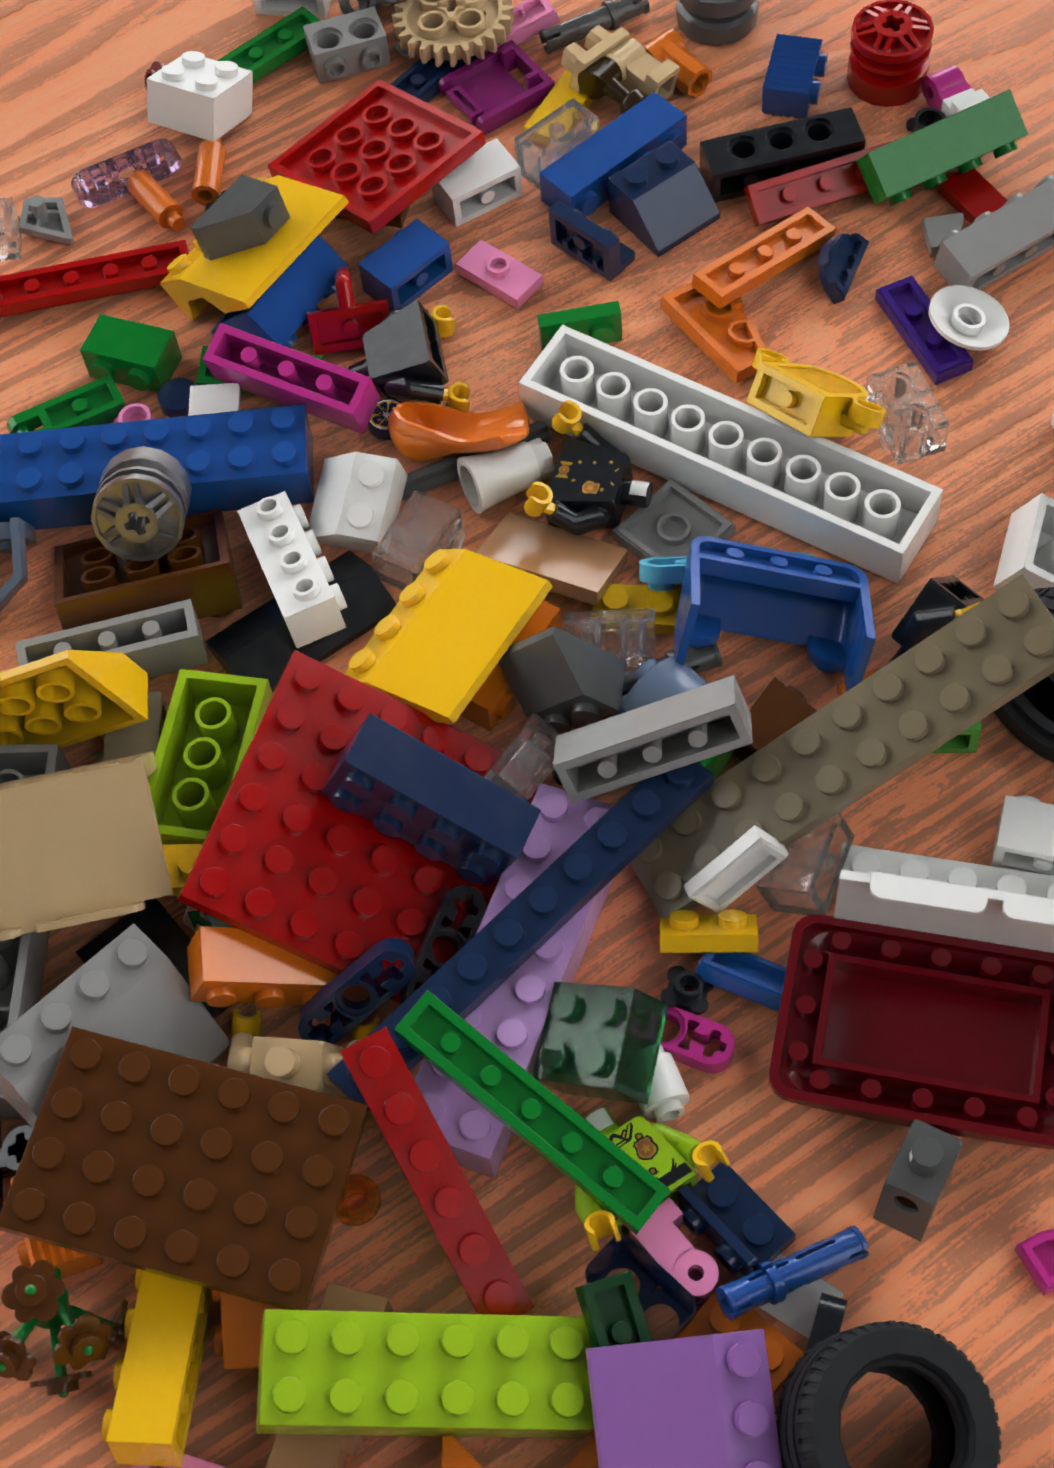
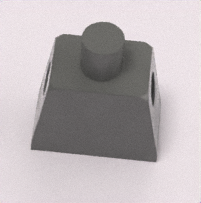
M914 1119L886 1178L873 1219L921 1242L960 1156L963 1141L927 1123ZM896 1196L910 1199L918 1208H910L903 1205L896 1199Z

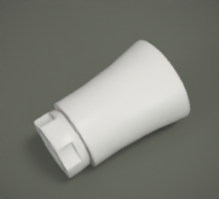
M540 438L529 442L521 441L505 449L459 457L457 459L460 484L466 499L477 514H481L497 503L527 490L534 482H541L552 478L555 470L551 451L546 442H543Z

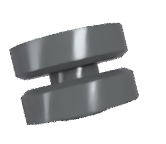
M677 0L676 17L678 25L688 38L702 44L723 45L734 43L746 37L755 28L758 18L759 0Z

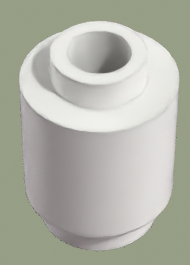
M659 1043L643 1046L630 1053L625 1060L628 1066L625 1074L644 1118L656 1119L657 1122L665 1123L681 1116L685 1112L683 1106L689 1102L690 1096L672 1054L665 1052L663 1046Z

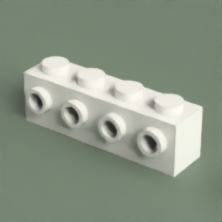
M283 491L237 510L296 648L347 628L340 610L348 606L338 583L330 586L328 584L335 580L326 557L316 558L317 555L322 554L313 530L304 532L310 526L301 505L298 504L292 507L286 492Z

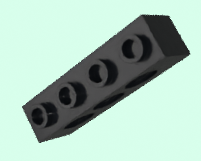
M849 107L700 141V172L716 203L746 196L744 188L748 185L864 150L866 139L852 108Z

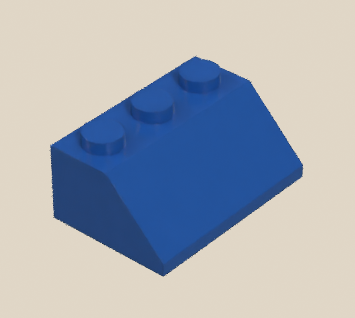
M318 235L249 309L225 313L211 332L215 334L219 324L223 323L291 348L298 339L295 332L301 325L305 326L308 324L307 312L320 310L317 304L321 299L329 297L336 291L335 271L339 267L347 268L348 265Z

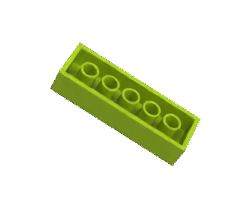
M265 1309L261 1320L256 1434L581 1439L594 1430L586 1348H592L584 1317Z

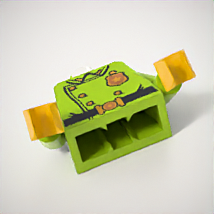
M606 1107L592 1112L585 1118L586 1121L671 1190L663 1202L670 1197L676 1204L678 1202V1191L684 1185L691 1189L697 1184L698 1174L694 1168L699 1170L706 1182H711L715 1177L709 1168L715 1163H723L726 1167L730 1165L724 1150L718 1142L709 1140L701 1142L663 1123L656 1122L650 1124L641 1115L636 1116L620 1127ZM575 1184V1212L585 1227L593 1251L600 1250L597 1240L604 1235H612L616 1242L621 1240V1236H626L630 1233L629 1228Z

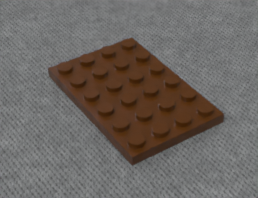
M72 1026L0 1213V1230L277 1308L308 1310L366 1124L369 1107L367 1104Z

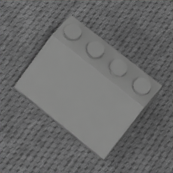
M133 923L0 1033V1094L34 1127L72 1026L213 1063L231 1046V1041L202 1002L190 1001L188 983L170 959Z

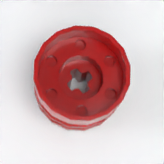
M881 0L863 7L854 17L851 27V52L848 61L847 80L850 89L859 99L872 105L891 107L904 105L916 99L922 93L921 82L923 77L928 75L929 55L934 33L932 19L922 7L909 1Z

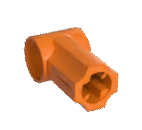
M667 29L643 45L646 52L661 63L670 59L680 67L675 86L687 96H692L696 99L705 92L708 84L712 81V70L687 51L686 44L677 31Z

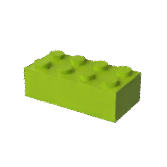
M186 669L179 670L155 753L157 770L148 777L162 844L204 843L273 695L268 679Z

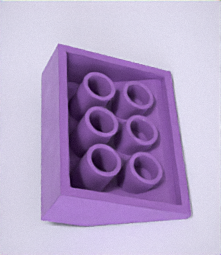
M764 1329L586 1348L599 1468H782Z

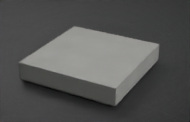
M670 478L652 494L648 508L638 507L612 532L613 539L629 549L628 551L642 560L652 557L688 556L693 539L708 536L728 540L735 534V524Z

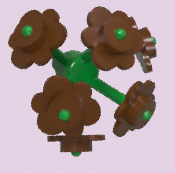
M39 1260L33 1263L30 1268L27 1266L16 1267L12 1272L13 1282L6 1285L2 1291V1303L5 1307L15 1310V1317L22 1324L12 1334L0 1331V1376L3 1378L14 1377L20 1381L29 1380L37 1360L32 1354L26 1352L24 1342L35 1326L50 1329L52 1358L54 1360L56 1377L30 1382V1388L46 1386L47 1396L58 1394L61 1398H65L69 1392L79 1390L78 1379L92 1376V1370L67 1374V1364L72 1369L79 1370L91 1361L104 1360L112 1345L121 1348L125 1340V1314L129 1301L123 1299L112 1321L69 1304V1292L65 1289V1284L61 1280V1270L54 1267L47 1260Z

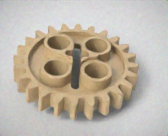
M401 0L402 3L394 5L396 13L392 14L396 41H400L401 50H409L410 58L420 55L423 64L433 58L435 59L436 67H439L444 60H449L451 67H455L457 60L463 59L467 65H470V57L472 56L484 60L485 50L496 53V43L505 44L507 42L506 34L512 33V23H514L511 0Z

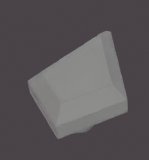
M36 195L31 198H24L19 229L22 234L68 245L74 244L62 197L43 198Z

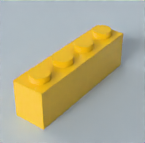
M136 1268L135 1287L138 1296L135 1308H129L126 1314L124 1334L128 1342L124 1358L119 1357L115 1363L113 1385L117 1392L113 1409H107L103 1417L102 1440L104 1443H107L117 1464L182 1467L213 1306L212 1290Z

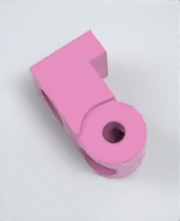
M669 1197L659 1205L637 1235L630 1230V1238L692 1294L696 1306L703 1305L717 1289L719 1279L718 1265L708 1253L696 1250L678 1228L682 1226L683 1212Z

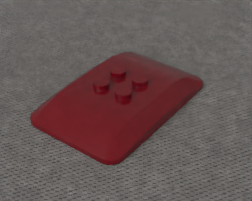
M823 914L805 916L795 924L792 932L769 1068V1084L773 1092L781 1099L821 1110L905 1127H911L914 1119H917L950 1135L1020 1146L1054 1149V953L839 919Z

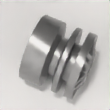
M145 446L125 449L111 458L102 473L91 514V523L95 535L105 548L123 559L139 562L159 559L172 551L182 537L190 503L192 487L187 471L176 458L163 450Z

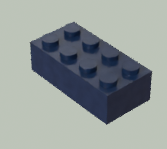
M369 713L346 745L321 791V794L329 797L331 803L339 810L361 815L373 822L375 829L382 834L402 838L414 845L416 851L423 857L433 861L441 860L457 869V873L464 880L473 884H484L487 887L519 858L541 812V809L372 713Z

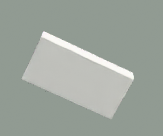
M754 825L683 886L690 899L718 914L782 862L789 853L785 846L780 844L775 837Z

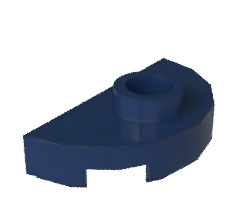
M842 233L828 239L820 250L818 259L819 277L825 293L833 304L845 300L869 241L858 233L851 235Z

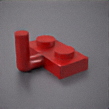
M339 267L334 274L339 307L307 312L315 355L364 347L362 338L365 332L381 323L390 312L388 299L355 304L351 274L346 267Z

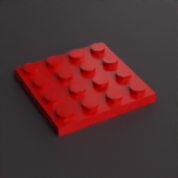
M378 79L268 164V168L272 177L279 175L344 195L349 203L338 215L374 235L445 176L470 158L471 155L486 144L482 130Z

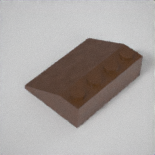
M221 507L187 515L181 539L172 551L159 559L143 562L123 559L107 550L97 537L55 547L54 605L63 630L191 599L198 619L209 616L220 618L231 614L234 610L242 609L239 585Z

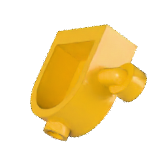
M765 348L757 349L752 362V367L757 370L746 400L750 405L809 437H850L854 432L863 435L868 433L870 428L879 429L881 427L886 410L873 402L867 401L869 392L860 384L820 367L791 363L789 358L778 352Z

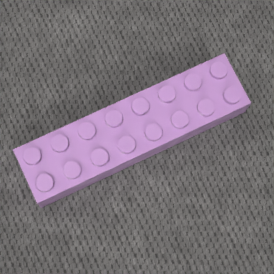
M540 783L532 805L541 809V812L519 858L501 874L477 933L614 805L591 798L572 804L565 790ZM613 879L465 1019L467 1023L534 1078ZM423 1058L414 1080L456 1160L461 1167L495 1178L513 1132Z

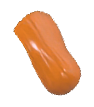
M522 401L484 413L461 411L427 402L399 403L391 411L388 419V431L391 441L401 455L414 462H428L449 455L501 450L517 444L529 435L530 418Z

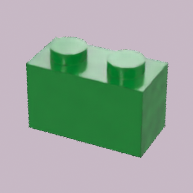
M104 314L99 315L80 349L89 376L98 380L111 375L115 383L128 385L139 391L148 390L157 393L165 382L171 380L182 359L174 331Z

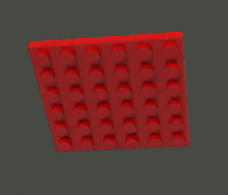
M294 650L177 901L337 975L376 943L386 938H398L407 942L412 947L414 956H416L440 900L452 888L459 885L474 887L484 897L487 910L501 875L488 887L484 884L470 883L460 877L457 869L441 860L433 861L420 855L411 843L400 837H390L382 834L375 829L373 822L357 813H346L336 808L331 803L330 798L321 794V791L348 742L369 713H372L532 804L545 772L446 723L435 722L423 712ZM460 900L454 905L458 908V912L453 923L448 927L457 929L458 924L470 914L466 911L467 903L464 900ZM437 939L433 941L432 954L440 963L445 964L455 955L453 945L447 940ZM384 959L383 970L390 965L400 968L401 960L398 959L391 963ZM378 975L376 978L380 983V975ZM401 990L390 999L401 1004Z

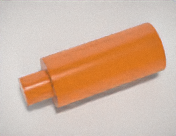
M221 138L214 142L209 140L203 141L198 147L191 196L195 202L204 206L215 202L216 198L220 195L226 149L221 144Z
M138 170L131 174L126 183L128 192L162 228H172L176 232L182 230L186 224L185 219L182 217V207L148 171Z

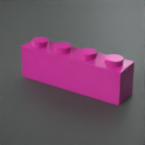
M223 323L219 324L203 357V361L216 380L224 383H238L240 389L286 406L305 404L308 414L364 434L380 399L372 379L368 376Z

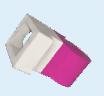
M951 65L926 75L921 82L923 96L930 108L942 111L946 117L990 98L983 89L975 91L967 83L962 71L956 65Z

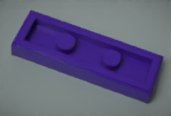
M913 276L876 289L875 300L935 385L972 370L974 360L966 349L951 343L934 328L928 311L931 301Z

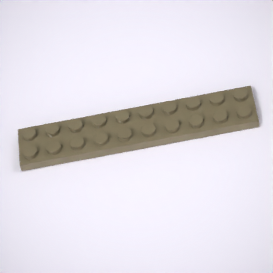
M1022 574L716 778L714 784L630 862L660 917L667 918L674 911L692 910L698 906L699 903L688 897L683 885L754 825L775 837L785 848L1052 674L1054 672V617Z

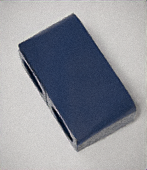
M621 1236V1240L618 1242L613 1238L586 1267V1284L605 1278L612 1270L617 1268H626L633 1271L640 1281L638 1296L643 1313L655 1304L668 1305L677 1313L679 1327L669 1339H675L696 1316L695 1299L692 1294L634 1240L627 1236Z

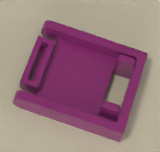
M512 40L497 47L496 53L488 52L484 54V60L477 58L471 61L470 65L466 64L447 74L438 83L439 91L444 96H447V99L472 125L482 130L484 135L540 105L555 85V82ZM518 68L525 75L526 90L509 74L510 71Z

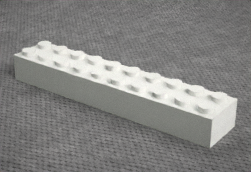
M565 325L559 328L519 381L520 401L524 403L529 418L545 422L547 426L553 428L552 419L556 413H560L559 407L564 401L571 400L579 405L582 412L581 419L578 422L582 425L587 423L618 450L626 453L630 457L631 464L666 480L672 478L686 489L897 584L938 521L943 489L826 438L809 437L759 409ZM571 431L566 433L571 437L574 435Z

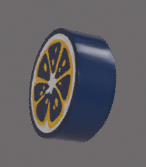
M384 398L378 401L368 423L369 431L373 436L382 440H391L388 431L389 415L399 403H402L401 401L393 398Z

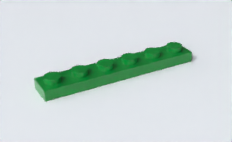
M427 990L394 1028V1034L604 1209L611 1212L616 1219L636 1235L671 1190L430 991Z

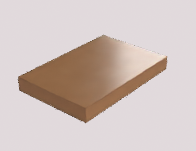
M508 512L475 553L548 580L553 586L550 592L596 605L626 564L629 549L584 535H573L564 529Z

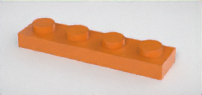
M806 207L695 272L691 286L721 309L822 248L828 239L835 236L837 228L810 207Z

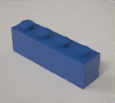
M653 92L540 171L541 201L551 208L560 200L572 209L580 210L585 216L591 215L600 205L609 200V177L669 140L680 149L687 144V115L659 94Z

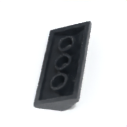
M349 550L328 563L335 579L328 584L330 586L338 583L348 606L340 610L347 628L296 648L274 597L209 638L205 643L229 675L268 679L273 693L294 650L321 662L376 627L379 621L388 616L397 604L373 568Z

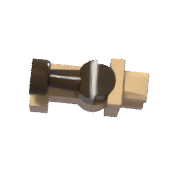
M598 25L590 30L586 36L584 47L588 49L587 51L575 42L567 46L563 51L561 65L573 74L570 85L572 89L577 93L583 91L588 95L587 98L591 100L601 99L604 96L609 97L621 105V115L653 92H656L665 100L673 95L680 69L677 64L670 59L663 63L646 52L639 41L629 38L630 33L623 27L610 33Z

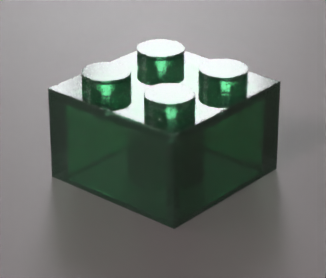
M554 982L533 1077L540 1083L568 1095L648 1104L669 1005L632 987Z

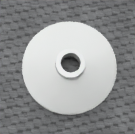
M964 285L947 286L936 292L929 304V318L934 328L945 339L959 347L977 351L993 349L1005 340L1009 332V318L1002 305L992 296L977 288Z

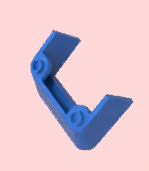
M697 537L691 541L677 611L674 631L675 662L684 666L689 646L703 648L707 645H712L718 641L720 632L723 630L807 646L808 658L814 663L816 668L826 673H844L845 689L848 691L863 680L876 641L868 577L860 568L844 562L715 537Z

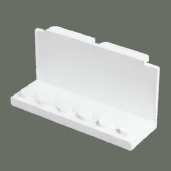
M844 844L834 918L1054 953V876Z

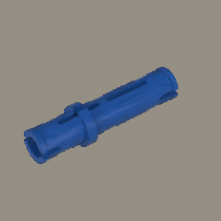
M849 1226L835 1235L792 1253V1255L773 1263L770 1261L761 1262L756 1265L755 1271L736 1281L717 1287L716 1293L719 1295L717 1296L719 1306L729 1320H734L761 1305L781 1303L785 1301L787 1294L795 1289L827 1276L848 1264L867 1258L869 1252L866 1250L868 1249L866 1239L856 1226Z

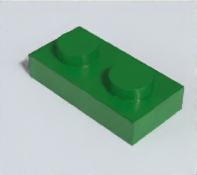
M618 301L537 315L539 341L542 351L562 325L606 344L622 340V316Z

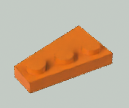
M692 282L662 296L660 309L735 384L757 373V370L752 367L753 359L758 348L766 349L754 323L747 319L742 309L743 301L741 297L719 309L691 286Z

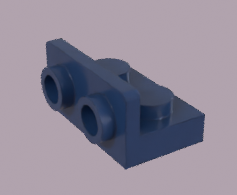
M560 200L548 209L551 243L605 279L613 280L635 260L634 250L621 243L620 239L611 230L602 228L588 219L580 210L572 209Z
M719 1163L711 1170L715 1177L713 1181L706 1182L702 1178L691 1189L684 1185L678 1191V1205L683 1212L682 1222L696 1236L704 1233L717 1246L713 1250L714 1254L729 1272L735 1275L740 1271L746 1276L755 1271L757 1264L764 1261L772 1262L795 1241L796 1234L730 1166L726 1167L725 1164Z

